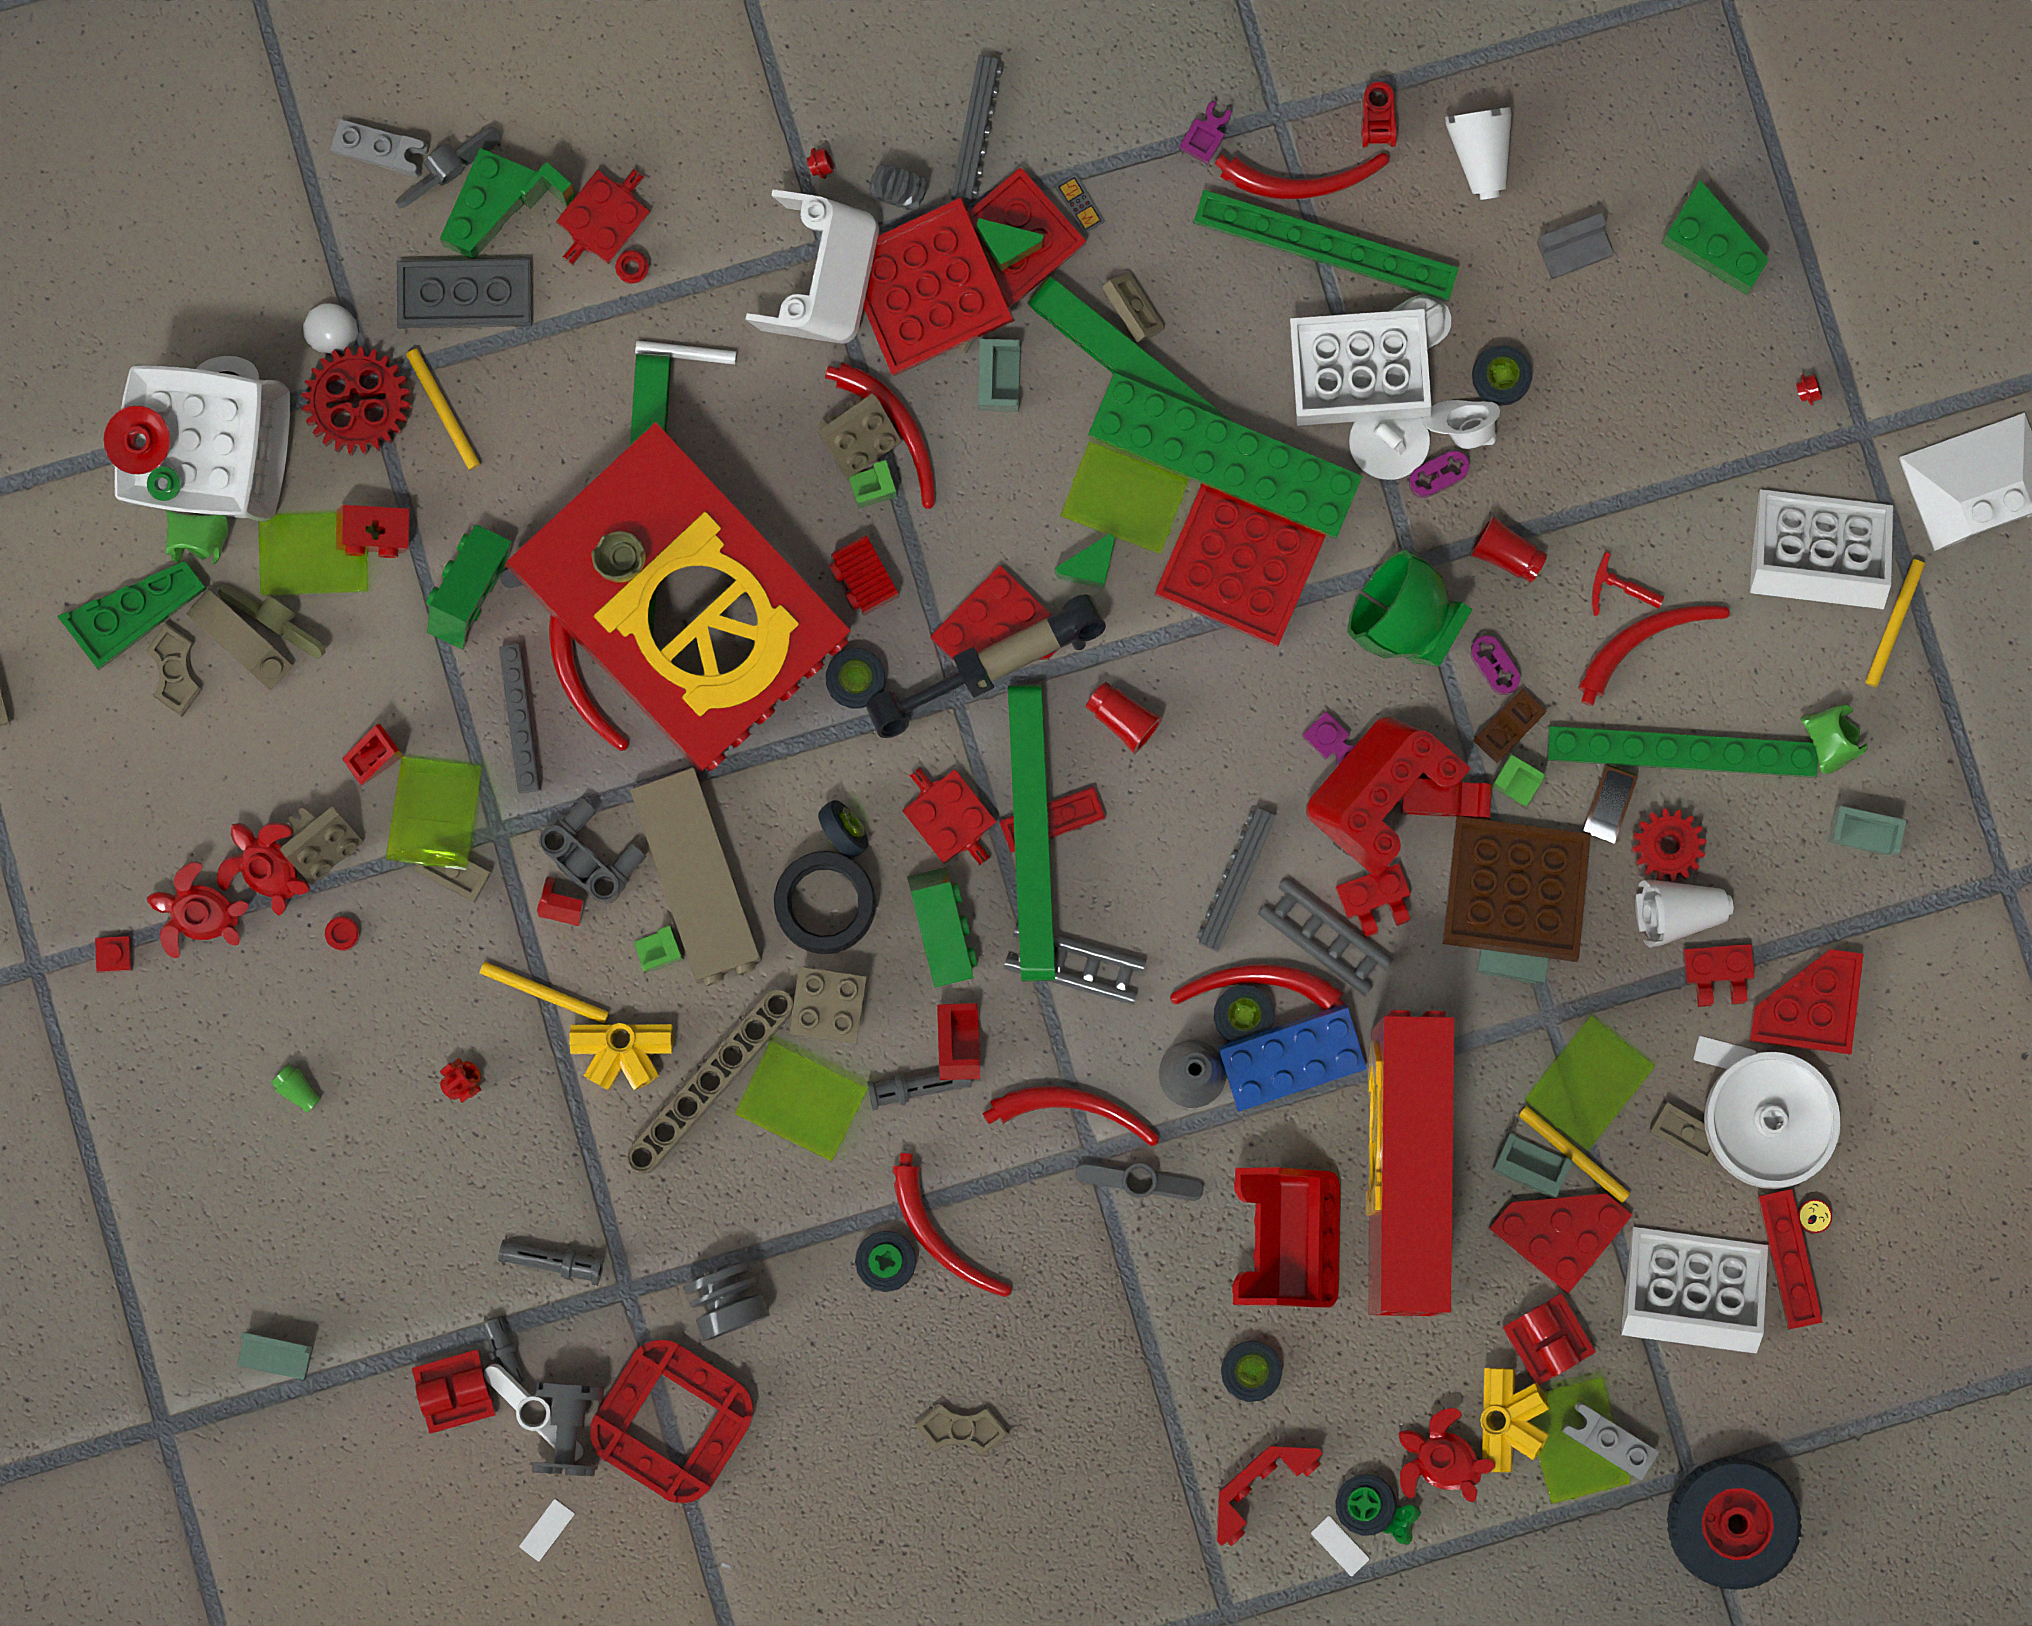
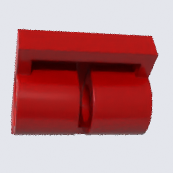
M1562 1293L1502 1327L1534 1383H1538V1385L1565 1372L1596 1353Z
M478 1349L412 1368L418 1402L426 1420L429 1434L496 1416Z

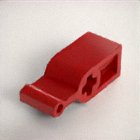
M1418 778L1402 796L1401 814L1490 818L1492 784L1459 782L1453 787H1441L1431 779Z

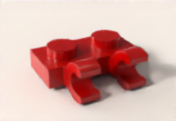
M1399 863L1387 867L1377 877L1368 874L1335 887L1347 920L1357 916L1365 938L1378 934L1377 931H1379L1371 913L1372 910L1389 905L1396 926L1408 923L1410 920L1402 899L1410 897L1411 893Z
M1751 944L1683 950L1685 983L1696 984L1698 1007L1712 1006L1714 1004L1711 982H1730L1732 1005L1745 1004L1748 1001L1745 980L1755 978Z

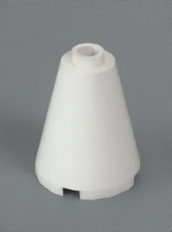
M1510 107L1445 117L1446 127L1473 194H1480V200L1500 197L1499 190L1506 189L1512 116Z
M1643 880L1638 885L1644 888L1643 892L1636 894L1635 898L1637 925L1639 932L1646 931L1648 939L1643 941L1650 948L1659 947L1728 921L1729 915L1733 914L1732 897L1727 895L1725 890L1721 888L1658 880Z

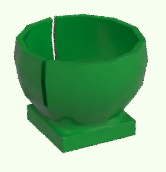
M1405 549L1392 554L1375 570L1362 588L1363 592L1389 609L1386 611L1362 594H1359L1349 616L1347 633L1364 650L1384 659L1405 657L1415 664L1439 667L1473 609L1463 602L1450 601L1442 576L1421 556Z

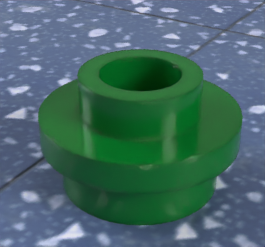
M158 467L153 470L147 478V489L150 495L160 501H169L175 498L181 489L179 474L170 467ZM162 477L168 482L165 490H161L158 486V481Z

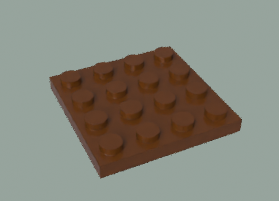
M1457 816L1442 944L1578 962L1591 834Z

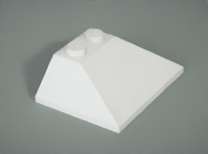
M2025 413L1899 457L1933 551L1965 541L1969 536L2025 516L2028 518L2032 517V430Z

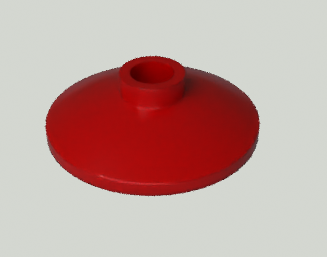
M129 406L119 410L111 417L105 428L103 441L105 452L114 466L129 474H146L158 468L166 459L170 450L171 435L167 423L159 413L144 406ZM143 434L146 438V443L142 447L138 446L136 442L137 436Z

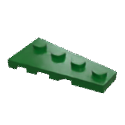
M183 561L148 576L138 583L125 586L116 590L115 593L98 600L95 599L71 612L67 611L57 617L95 667L101 670L204 592L206 587L189 565Z

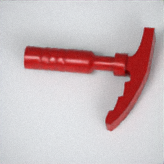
M1605 552L1593 583L1592 610L1594 616H1598L1600 611L1598 607L1600 598L1598 596L1602 590L1600 586L1604 582L1611 587L1615 585L1623 589L1624 593L1659 609L1664 596L1632 581L1626 582L1617 578V574L1613 572L1607 573V565L1611 554Z

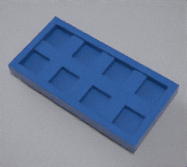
M1346 1004L1217 1046L1238 1112L1367 1069Z

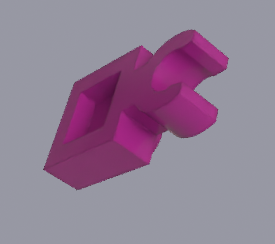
M1214 101L1210 102L1206 108V121L1203 122L1196 118L1179 146L1180 150L1207 165L1225 137V134L1219 131L1218 128L1225 126L1231 118L1230 110H1227L1222 118L1214 117L1212 114L1216 107V102Z
M1327 712L1302 735L1325 760L1333 753L1337 757V765L1344 759V755L1354 748V746H1347L1344 743L1350 734Z

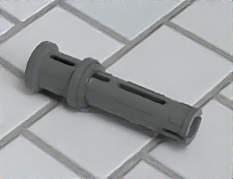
M939 1072L907 1079L904 1076L897 1075L894 1080L874 1083L872 1080L867 1081L873 1111L878 1110L879 1106L899 1102L900 1105H905L906 1102H909V1098L972 1087L971 1079L940 1080Z
M503 1240L500 1246L498 1261L561 1273V1277H564V1279L570 1280L571 1277L589 1280L592 1285L598 1286L602 1274L604 1256L598 1255L594 1258L576 1254V1250L571 1249L569 1251L566 1250L565 1253Z

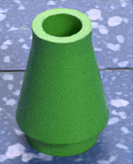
M290 1063L270 1082L276 1088L274 1090L276 1093L299 1106L306 1113L321 1099L314 1092L298 1067L294 1068Z

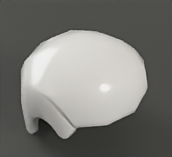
M331 303L320 304L310 310L303 324L304 338L318 352L332 354V351L335 350L338 355L343 354L346 347L351 348L355 343L358 335L357 320L342 306Z

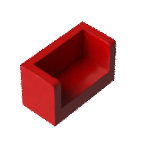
M938 1004L940 1080L981 1079L978 1004Z

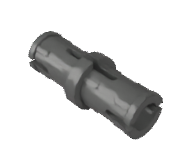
M502 1316L482 1323L481 1326L492 1352L489 1354L491 1360H495V1363L502 1366L518 1383L525 1381L514 1353L517 1351L515 1344L511 1345Z

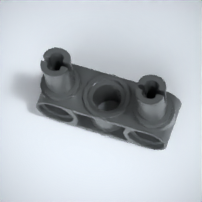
M582 798L563 820L559 818L541 832L539 844L545 854L577 886L583 888L600 903H613L618 899L620 893L629 882L627 878L642 863L646 856L634 844H631L612 865L608 864L605 867L604 863L580 841L576 840L579 837L577 833L597 812ZM556 833L563 835L564 845L562 848L556 851L547 848L546 843L549 836ZM602 879H610L614 883L612 893L607 896H600L596 892V885Z

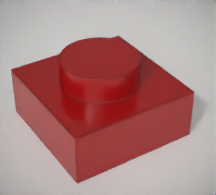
M131 937L95 938L96 972L132 971Z

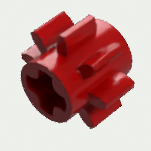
M458 1058L440 1070V1073L444 1076L440 1086L448 1098L453 1100L459 1099L463 1103L481 1091L477 1083L482 1077L479 1069L472 1062H462Z

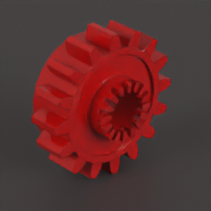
M1667 808L1661 811V818H1658L1653 812L1648 815L1650 824L1641 821L1638 826L1643 832L1632 835V839L1638 841V845L1631 849L1632 853H1639L1640 858L1635 862L1636 866L1644 864L1646 867L1644 875L1648 876L1653 872L1656 874V880L1662 881L1664 876H1668L1670 882H1676L1677 874H1680L1684 880L1689 877L1687 868L1696 871L1700 867L1695 858L1703 859L1705 857V853L1698 850L1700 846L1706 844V839H1698L1697 837L1702 827L1692 828L1690 824L1694 817L1689 816L1685 820L1681 819V810L1679 809L1673 816H1669ZM1662 838H1671L1675 841L1677 845L1676 853L1667 854L1661 850L1660 842Z

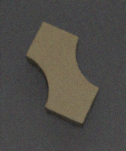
M165 623L146 649L155 660L159 670V684L153 697L183 717L201 692V689L192 680L188 669V657L194 643Z
M938 1404L914 1424V1427L934 1451L950 1444H963L974 1448L984 1456L1009 1435L988 1408L975 1415L962 1416L954 1414L941 1404Z

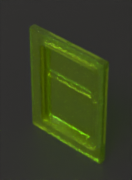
M1088 442L1076 476L1073 477V484L1060 517L1107 535L1112 533L1115 538L1161 554L1167 536L1171 532L1170 528L1178 507L1182 503V497L1189 479Z
M337 513L275 515L268 521H259L260 569L258 573L260 575V595L368 592L367 555L369 552L365 551V556L345 555V550H336Z
M401 757L386 861L466 870L482 766Z
M1590 1016L1524 1101L1552 1122L1556 1128L1562 1130L1589 1151L1655 1066L1640 1055L1637 1050H1634L1616 1036L1611 1029H1607L1594 1017Z
M770 1041L754 1075L751 1076V1082L735 1115L832 1162L841 1143L844 1142V1137L855 1114L859 1111V1106L868 1088Z
M1602 1377L1566 1387L1560 1386L1558 1389L1544 1392L1551 1409L1529 1421L1550 1434L1538 1458L1551 1504L1569 1499L1575 1500L1577 1497L1603 1490L1609 1491L1611 1488L1630 1484L1628 1472L1561 1431V1427L1564 1424L1573 1428H1579L1583 1425V1415L1575 1410L1577 1402L1584 1404L1614 1423Z

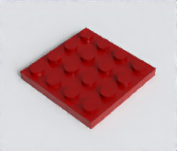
M958 198L878 236L863 308L893 376L1015 321L962 198Z
M1202 484L1154 595L1278 648L1326 535Z

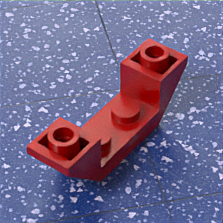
M1268 1446L1218 1492L1216 1541L1219 1545L1223 1546L1227 1542L1232 1546L1246 1533L1242 1529L1247 1524L1246 1521L1229 1502L1233 1498L1237 1503L1240 1502L1252 1491L1249 1484L1258 1475L1263 1480L1278 1467L1274 1462L1278 1457L1296 1477L1301 1473L1307 1477L1322 1464L1318 1458L1323 1453L1317 1448Z

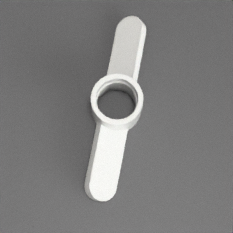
M499 1364L489 1365L484 1371L486 1381L516 1410L519 1424L527 1430L537 1431L555 1449L557 1426L550 1425L551 1406L547 1399L537 1397L535 1394L530 1395ZM531 1400L541 1402L546 1408L545 1419L536 1425L528 1424L521 1415L523 1405ZM577 1440L575 1462L583 1455V1448Z

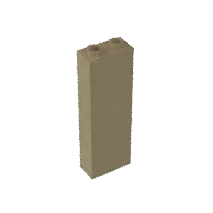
M691 768L630 789L695 981L697 983L704 982L705 986H709L723 981V974L734 970L737 975L755 970V963L760 962L761 959L695 769Z

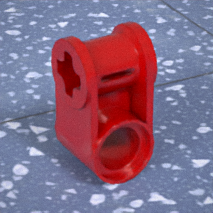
M1374 82L1364 92L1361 119L1362 148L1368 147L1369 144H1389L1390 147H1396L1394 94L1391 87L1385 82ZM1374 92H1381L1385 95L1387 103L1381 107L1374 106L1369 100V95Z

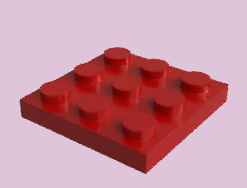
M1021 167L968 211L976 230L978 218L1043 234L1041 249L1003 271H1000L980 237L1010 308L1086 245V240Z

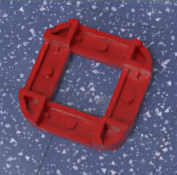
M655 1340L640 1346L633 1353L627 1366L598 1412L594 1415L590 1425L591 1442L601 1459L637 1480L664 1499L674 1503H690L703 1497L712 1488L751 1425L754 1403L747 1389L732 1377L675 1342ZM661 1375H664L718 1410L715 1418L683 1468L626 1433Z

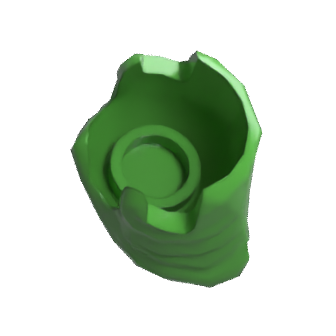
M166 510V554L169 555L170 553L171 559L179 562L184 549H187L202 561L214 553L212 565L216 564L228 536L229 527L226 516L217 514L189 516Z
M1838 705L1820 712L1805 714L1800 718L1813 740V745L1816 747L1820 770L1826 775L1838 771L1867 750V743L1860 747L1857 746L1861 729L1844 719L1845 715L1854 711L1850 705Z

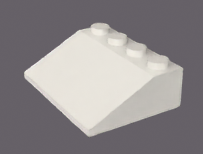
M1424 309L1290 318L1297 426L1431 416Z
M1760 489L1751 563L1750 593L1884 609L1891 588L1893 505Z
M1633 1227L1624 1294L1621 1335L1757 1353L1764 1334L1768 1245Z

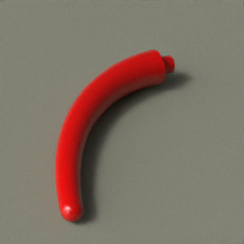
M1380 153L1350 170L1314 179H1289L1266 174L1244 163L1237 156L1231 161L1221 154L1214 164L1223 171L1220 176L1222 179L1244 191L1276 199H1307L1335 193L1363 181L1389 163V156L1386 153Z
M841 362L840 368L828 366L825 379L837 381L836 388L849 391L864 399L873 393L879 400L889 420L902 436L911 454L919 480L922 506L925 509L933 508L935 505V489L929 454L921 432L907 408L887 386L859 368H852L849 364Z
M1716 605L1676 608L1654 614L1630 625L1605 644L1587 667L1585 678L1580 681L1578 689L1584 692L1581 703L1594 706L1596 696H1604L1607 684L1619 663L1630 651L1649 637L1668 628L1689 622L1726 619L1730 616L1729 608Z
M550 614L549 642L551 656L558 679L567 697L580 716L598 735L617 750L625 751L629 746L628 741L599 713L582 685L574 660L573 637Z
M1249 964L1222 969L1182 986L1170 996L1171 1002L1178 1005L1199 994L1221 987L1238 984H1266L1299 993L1317 1004L1323 1011L1345 1004L1340 999L1344 993L1339 988L1332 987L1327 980L1298 968L1277 964Z
M1035 1086L1006 1093L1002 1098L990 1100L992 1108L982 1113L990 1125L998 1119L1004 1124L1019 1115L1039 1109H1078L1100 1115L1120 1124L1150 1146H1155L1159 1142V1136L1142 1120L1125 1108L1099 1095L1069 1087Z
M900 1153L899 1166H892V1172L896 1177L894 1183L895 1194L903 1217L919 1243L937 1262L962 1280L1002 1297L1011 1295L1012 1288L1009 1284L992 1278L967 1263L942 1239L929 1219L920 1192L919 1167L913 1166V1154Z

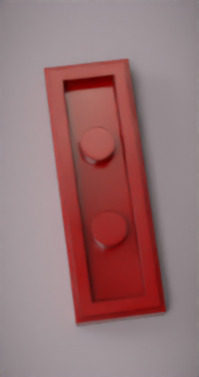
M1094 787L1047 803L1049 840L1106 819ZM1014 816L1000 820L999 823L1010 853H1014Z

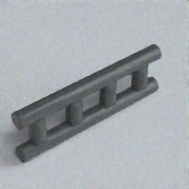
M1286 877L1278 887L1286 893L1284 898L1274 910L1265 904L1258 915L1350 986L1366 996L1373 987V985L1366 981L1377 964L1386 970L1394 959ZM1296 903H1299L1313 914L1302 930H1299L1285 919ZM1323 923L1340 935L1328 951L1312 939ZM1350 943L1367 955L1355 972L1339 960Z
M1016 924L1013 937L1019 938L1018 924ZM1054 934L1055 980L1048 982L1134 1005L1137 992L1128 990L1133 970L1143 973L1146 963L1145 959ZM1020 950L1017 959L1007 956L1004 969L1021 974ZM1068 952L1087 957L1082 977L1063 972ZM1100 961L1120 966L1115 986L1095 981Z

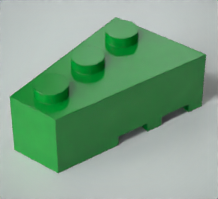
M480 148L439 238L443 247L475 259L500 232L502 226L523 206L524 201L520 190L537 172Z
M1701 180L1661 243L1745 295L1749 293L1769 261L1767 256Z
M475 524L470 534H463L457 546L459 554L456 560L450 559L447 562L441 576L444 578V581L440 588L434 586L426 602V605L430 606L428 634L457 648L464 649L467 643V631L473 620L478 621L482 613L479 609L488 593H492L505 567V563L510 557L512 541Z
M946 867L908 876L907 880L934 988L974 978L972 968L977 967L978 964L974 948L966 947L964 936L970 935L966 916H959L956 904L962 903L958 883L951 884Z

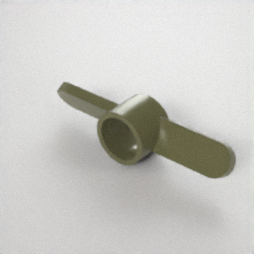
M229 584L220 585L218 594L222 598L252 616L253 619L275 634L285 638L314 658L319 659L325 654L326 651L323 644L293 625L291 621L296 614L277 600L267 596L261 605Z

